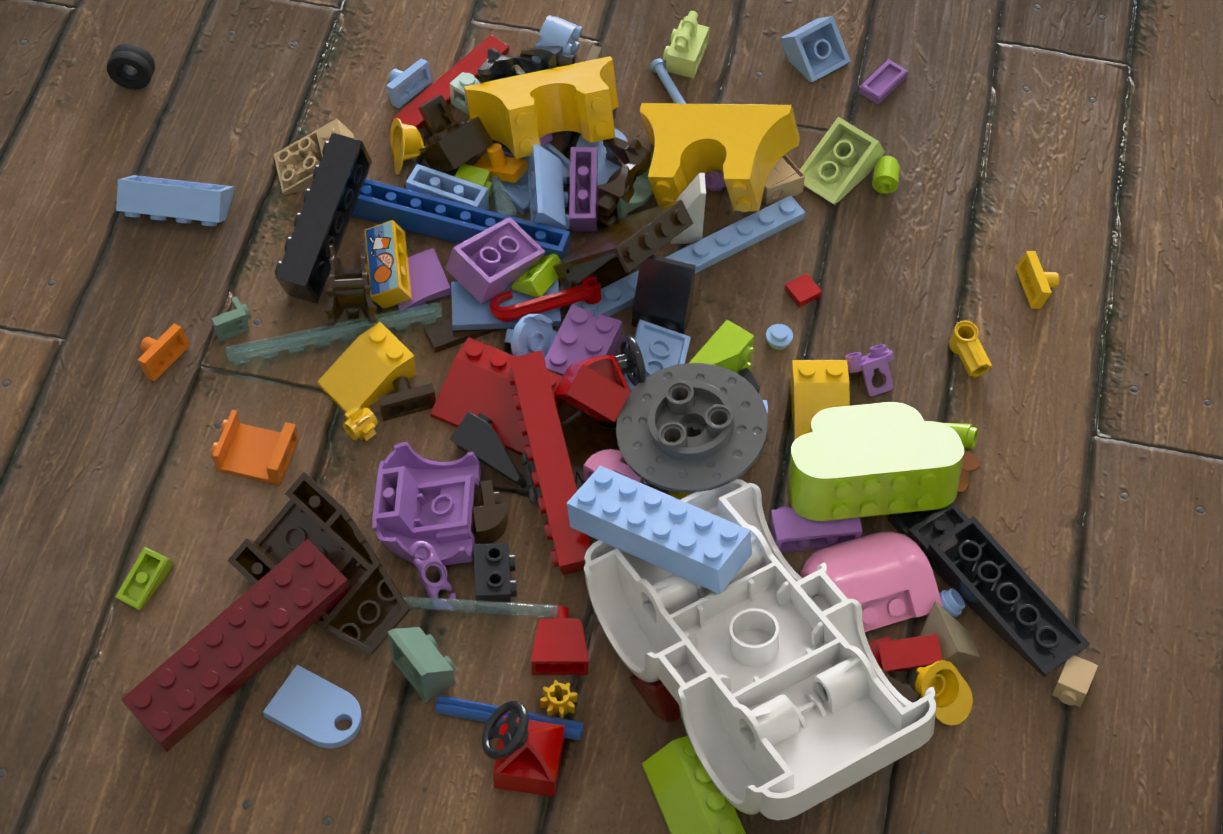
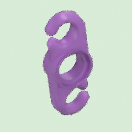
M417 541L410 547L409 555L415 557L416 551L420 548H424L427 551L426 559L420 560L415 558L413 560L414 565L419 571V582L424 587L433 605L440 609H448L455 603L456 594L450 593L449 599L445 602L440 601L438 598L439 591L452 590V586L447 581L446 567L441 563L432 545L425 541ZM428 567H434L439 571L440 578L437 583H431L427 580L425 572Z

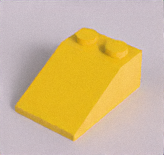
M379 322L358 336L317 383L345 413L354 407L368 408L379 400L378 397L385 396L394 390L393 381L396 378L407 377L410 379L416 375L415 356Z
M792 360L789 381L795 441L798 437L810 433L811 421L818 412L827 408L850 406L847 360Z

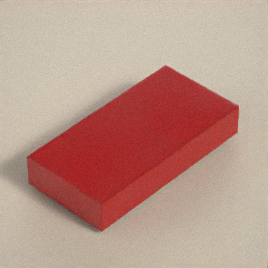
M937 634L878 643L881 666L887 673L914 670L919 667L924 668L942 660Z

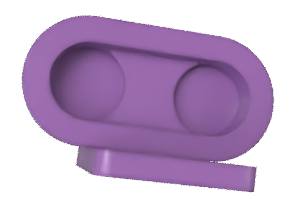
M885 344L870 347V353L866 356H862L861 352L845 356L848 364V373L862 371L868 396H875L894 388L888 362L894 359L893 351L887 349ZM876 368L885 377L884 384L878 388H875L871 381L874 375L873 369Z

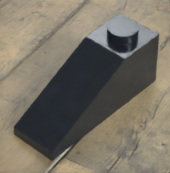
M468 412L450 440L465 452H474L479 461L524 489L526 482L498 432L491 426L493 421L482 413L476 416Z

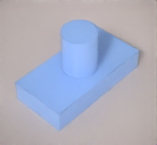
M421 58L404 72L398 69H393L390 72V83L386 85L392 106L400 108L434 81L428 61Z

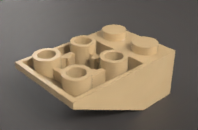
M338 119L331 121L273 154L284 195L306 191L308 188H311L314 180V169L322 160L324 143L327 140L329 141L332 132L354 138V134Z

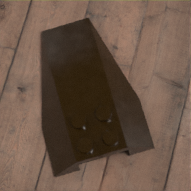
M303 472L285 493L290 498L289 502L255 541L246 538L227 561L254 585L304 541L309 539L348 580L350 591L314 624L330 631L363 651L373 654L388 637V631L395 629L411 608L348 511L306 472Z

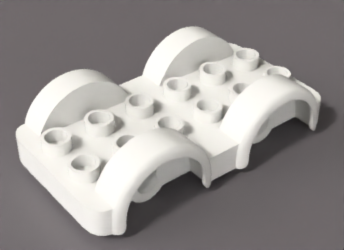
M736 479L722 487L695 492L681 499V501L751 530L752 555L721 594L600 540L593 543L586 551L584 565L586 586L593 609L607 639L617 655L634 675L650 683L660 679L679 704L686 732L703 768L722 795L739 811L749 815L761 812L764 816L773 820L790 819L920 748L932 737L936 714L934 688L930 687L927 689L925 697L912 703L893 687L879 667L868 644L863 627L861 604L855 599H848L828 577L825 563L818 565V571L804 578L795 572L776 546L763 512L761 490L756 484Z

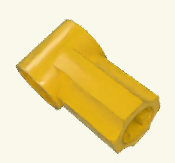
M960 321L953 330L949 347L952 352L959 355L969 376L974 378L983 376L991 370L992 364L978 339V328L970 321Z

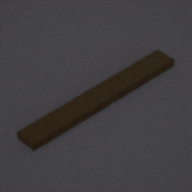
M615 257L588 276H596L597 284L600 283L602 289L630 274L625 272L619 258ZM558 278L559 292H560V291H563V290H565V289H564V287H563V285H562L560 279ZM580 281L574 287L582 285V281ZM452 318L424 327L425 335L435 353L464 343L468 337L475 339L499 330L453 331Z

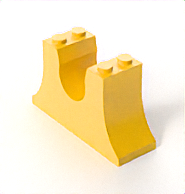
M610 56L464 87L469 120L479 117L491 139L507 146L516 159L531 156L533 145L541 146L540 138L554 132H578L582 134L583 139L591 143L616 137L612 111L619 107L613 59Z
M641 103L640 114L650 143L654 146L648 179L658 207L675 202L699 173H708L716 170L724 173L725 184L734 211H759L764 187L773 167L787 152L799 145L800 136L792 105Z

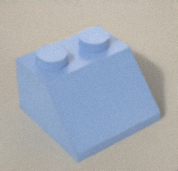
M833 16L817 18L780 38L788 61L809 82H814L851 62Z

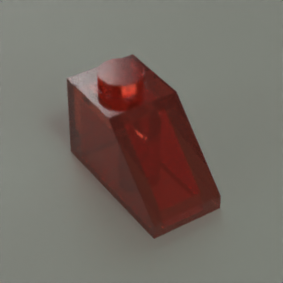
M636 675L630 677L632 684L655 716L667 723L682 718L678 702L660 679L650 683L641 680Z

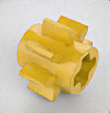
M354 407L344 414L347 420L343 423V427L353 440L359 438L361 441L363 439L367 441L377 434L374 428L378 424V420L370 409Z
M554 680V684L549 688L543 687V695L545 697L540 699V707H548L547 716L553 715L564 719V715L568 712L574 714L575 705L573 703L577 701L578 694L576 692L570 693L569 682L562 684Z

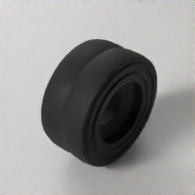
M121 44L115 47L107 62L109 77L118 85L132 90L145 88L150 83L155 71V61L151 54L133 44Z

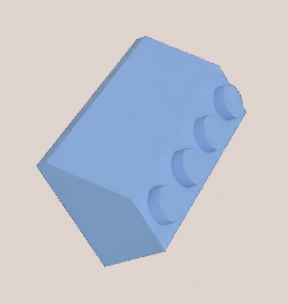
M132 175L118 179L116 211L125 212L127 217H141V214H148L150 219L166 220V217H174L176 222L192 223V220H200L201 225L217 226V223L226 220L234 194V187Z

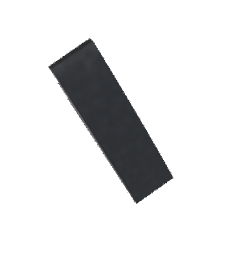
M954 502L941 509L889 514L888 521L900 534H904L916 542L926 555L931 568L952 589H955L962 596L964 602L1042 676H1047L1071 657L1076 656L1089 647L1090 643L982 524L974 516L968 518Z

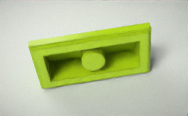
M557 253L542 256L515 280L511 286L512 289L534 297H542L559 278L553 268L556 263L561 261Z

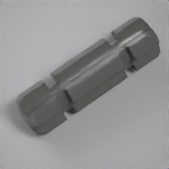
M523 453L521 461L530 502L537 504V497L543 495L541 487L535 488L531 471L536 470L535 462H529L527 453Z

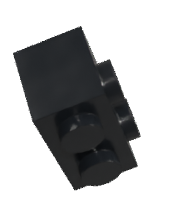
M509 543L474 544L476 610L511 608V597H517L516 579H510V571H516L515 554H509Z

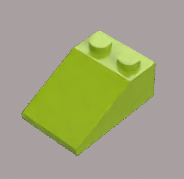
M726 320L689 363L713 364L729 369L737 374L739 370L748 368L751 371L753 367L751 357L755 351V348H753L754 335Z

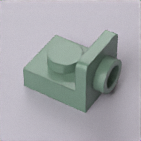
M237 296L231 298L234 310L224 312L212 318L215 334L219 342L250 331L248 320L251 319L249 309L246 304L241 305Z

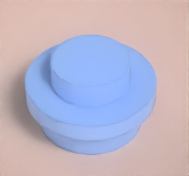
M775 324L768 328L766 340L773 349L782 350L791 344L793 333L788 326Z
M952 588L939 593L943 608L954 617L959 616L962 613V609L965 608L962 596Z

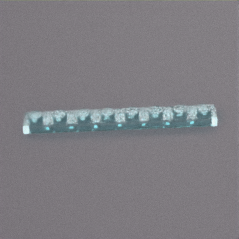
M436 302L375 315L378 323L381 322L386 328L395 327V330H402L411 327L410 323L421 321V324L437 322V317H442L443 313L441 305ZM365 317L337 323L335 326H323L225 348L228 362L234 361L235 364L250 362V357L261 355L262 359L277 356V352L288 349L289 353L299 352L305 349L304 346L315 344V347L330 345L331 340L342 338V341L355 340L358 337L357 334L366 332L377 323H369Z

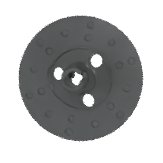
M686 363L657 371L648 376L644 383H639L633 388L618 415L616 434L618 446L625 462L643 480L661 489L681 493H695L713 490L729 484L752 467L766 443L768 419L762 398L745 378L721 366L706 363Z

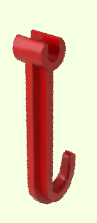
M587 276L583 279L580 286L508 307L499 306L500 303L513 298L512 291H505L491 299L489 304L490 312L494 318L508 322L521 319L528 314H539L580 301H585V303L592 305L597 304L602 300L601 284H597L596 276Z

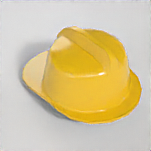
M396 118L391 125L390 141L394 155L395 174L399 175L403 161L420 156L421 151L419 149L424 144L420 132L415 126L402 124L400 119Z
M941 660L924 668L919 667L916 669L918 675L915 681V690L921 694L920 699L925 697V692L930 687H933L935 690V717L943 724L951 726L963 722L971 712L973 697L969 685L956 667L949 661Z

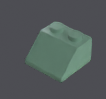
M420 627L397 628L388 631L392 661L425 703L455 684L454 671H456V668L447 655L443 657L440 654L438 644L431 634L425 635Z

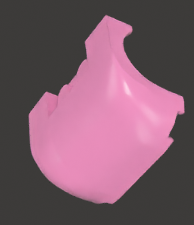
M895 532L873 533L820 549L812 553L805 562L803 569L800 570L801 577L804 578L818 571V565L825 563L828 577L848 599H855L861 604L865 632L912 617L917 618L930 613L935 601L943 607L935 577L926 555L915 541L904 534Z

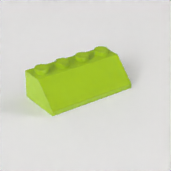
M688 736L671 741L642 763L670 834H746L734 806L722 795L706 773Z

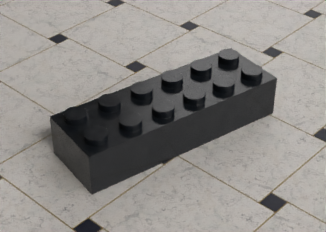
M333 132L329 141L327 140L324 143L322 160L314 169L313 183L311 188H308L304 194V206L302 211L298 212L295 217V229L292 236L287 238L284 257L282 261L277 263L275 269V278L287 295L315 304L319 302L331 270L329 244L334 245L335 254L337 255L372 164V160L361 140Z

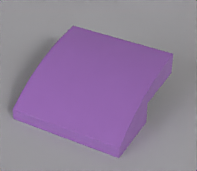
M434 248L408 257L412 299L397 304L400 315L426 308V301L451 294L450 285Z

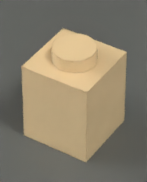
M1074 655L1066 661L1052 695L1067 705L1081 707L1098 665Z

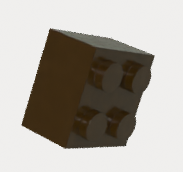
M468 116L459 121L456 120L450 123L439 134L436 133L425 140L427 145L419 150L431 169L445 173L456 169L494 144L479 117L469 120Z

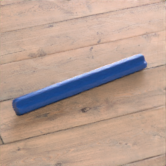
M443 695L438 696L435 704L437 713L487 722L494 711L500 707ZM510 711L501 717L497 725L503 722L504 717H507ZM528 712L529 720L565 725V738L580 740L584 729L582 722Z

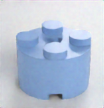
M549 15L538 34L541 36L539 43H535L534 47L562 46L563 53L576 56L580 47V43L577 41L581 36L583 27L557 16ZM532 56L533 61L541 62L540 57Z

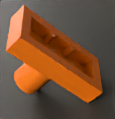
M173 324L158 340L151 337H145L142 340L140 349L144 354L138 359V362L147 379L155 382L191 346L182 327Z

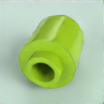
M883 156L875 164L872 186L879 193L889 194L898 188L900 165L894 157Z

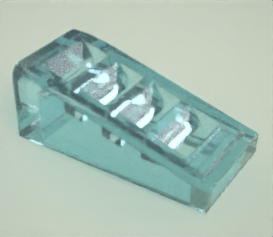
M492 177V195L495 212L518 218V212L499 177Z

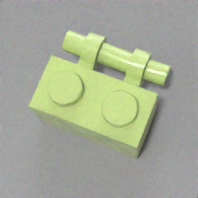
M690 11L688 16L681 20L678 29H673L670 39L671 45L666 46L663 54L667 72L693 79L707 48L709 27L698 24V13L695 11Z

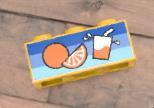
M393 220L365 229V252L367 253L368 261L366 263V272L369 276L371 287V300L378 303L383 309L411 300L405 231Z

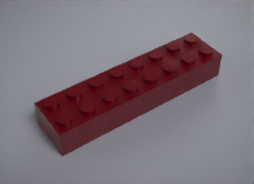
M307 539L121 699L122 702L163 749L168 752L350 591L348 580Z

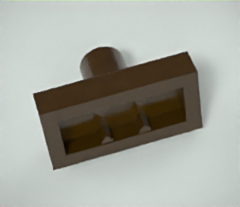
M438 95L418 107L425 121V128L432 135L444 131L447 125L455 121L442 95Z
M398 377L393 381L395 393L378 397L383 422L432 409L436 402L432 383L411 388L407 377Z

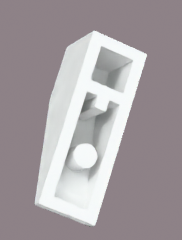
M699 173L676 200L683 201L694 224L672 239L670 244H693L702 239L706 199L705 173Z

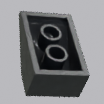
M651 255L640 263L632 309V326L637 327L639 321L643 320L685 335L692 314L696 265L656 255Z

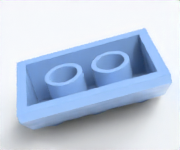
M533 145L527 171L530 221L562 230H569V214H565V207H568V192L563 191V185H566V170L562 169L560 158L540 145Z

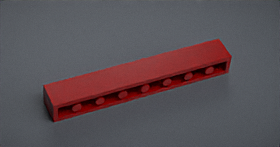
M541 350L509 358L512 367L507 369L511 386L516 385L518 392L513 394L517 411L522 410L524 419L519 420L522 435H528L530 442L529 445H525L529 462L534 461L536 470L531 471L535 488L541 487L543 495L537 497L541 514L547 513L549 523L544 524L547 539H553L555 549L550 550L554 567L560 566L562 575L584 570L585 554L591 543L589 535L570 527L567 502L577 492V487L543 352Z

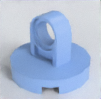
M528 314L519 320L514 330L507 329L504 342L511 344L512 354L515 357L542 350L545 359L557 335V331H553L550 324L553 321L547 316Z

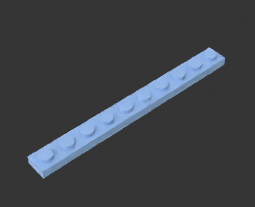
M790 195L665 258L696 265L695 273L805 219L806 212ZM639 270L602 288V300L599 303L592 305L585 303V301H580L572 305L593 311L596 318L599 314L609 317L633 305Z

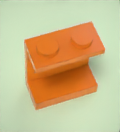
M232 410L228 420L225 419L222 423L219 441L215 442L212 446L211 458L214 460L216 471L281 485L299 441L296 424L285 422L282 431L276 432L241 424L238 412Z

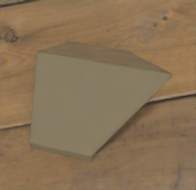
M935 601L920 636L937 634L942 660L951 662L955 667L980 660L981 657L969 631Z

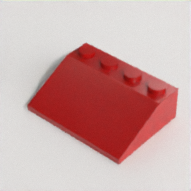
M468 337L454 359L430 413L431 417L458 427L468 412L476 416L482 413L493 421L491 426L498 432L508 450L520 455L526 453L525 445H529L530 442L528 435H522L519 420L524 419L522 410H516L513 394L518 392L516 385H510L507 369L512 368L509 358L515 356ZM548 370L554 394L563 376ZM554 396L558 411L563 400Z

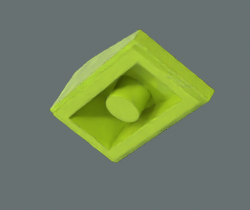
M144 547L115 598L141 611L168 575L174 562Z

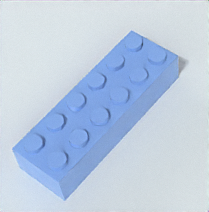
M602 466L597 468L567 502L571 528L718 594L723 592L752 555L751 530Z

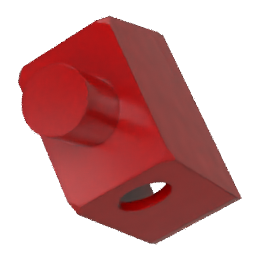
M565 606L553 607L551 609V619H540L538 622L531 656L532 675H588V652L582 622L580 619H569V609Z

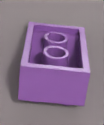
M508 217L453 247L445 269L483 304L504 291L544 256L546 251L512 218Z

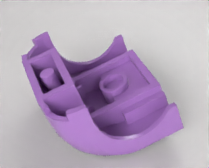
M408 442L394 445L395 450L387 456L385 461H380L378 468L372 524L379 540L397 557L413 563L415 558L420 560L427 558V551L424 548L418 549L415 557L409 555L410 547L417 541H425L432 545L444 566L473 562L475 536L471 532L474 488H478L480 484L481 462L474 452H468L464 457L455 461L437 462L418 455Z

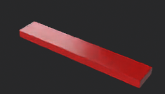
M492 35L488 36L391 119V123L394 119L398 118L402 124L413 125L417 130H420L425 125V121L418 107L438 95H442L446 104L449 105L451 103L450 82L462 72L470 73L478 80L480 78L478 69L487 60L488 49L493 48L498 50L500 55H507L509 53V46Z

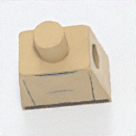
M786 154L776 163L767 178L762 195L764 204H771L790 195L795 196L803 192L805 175Z

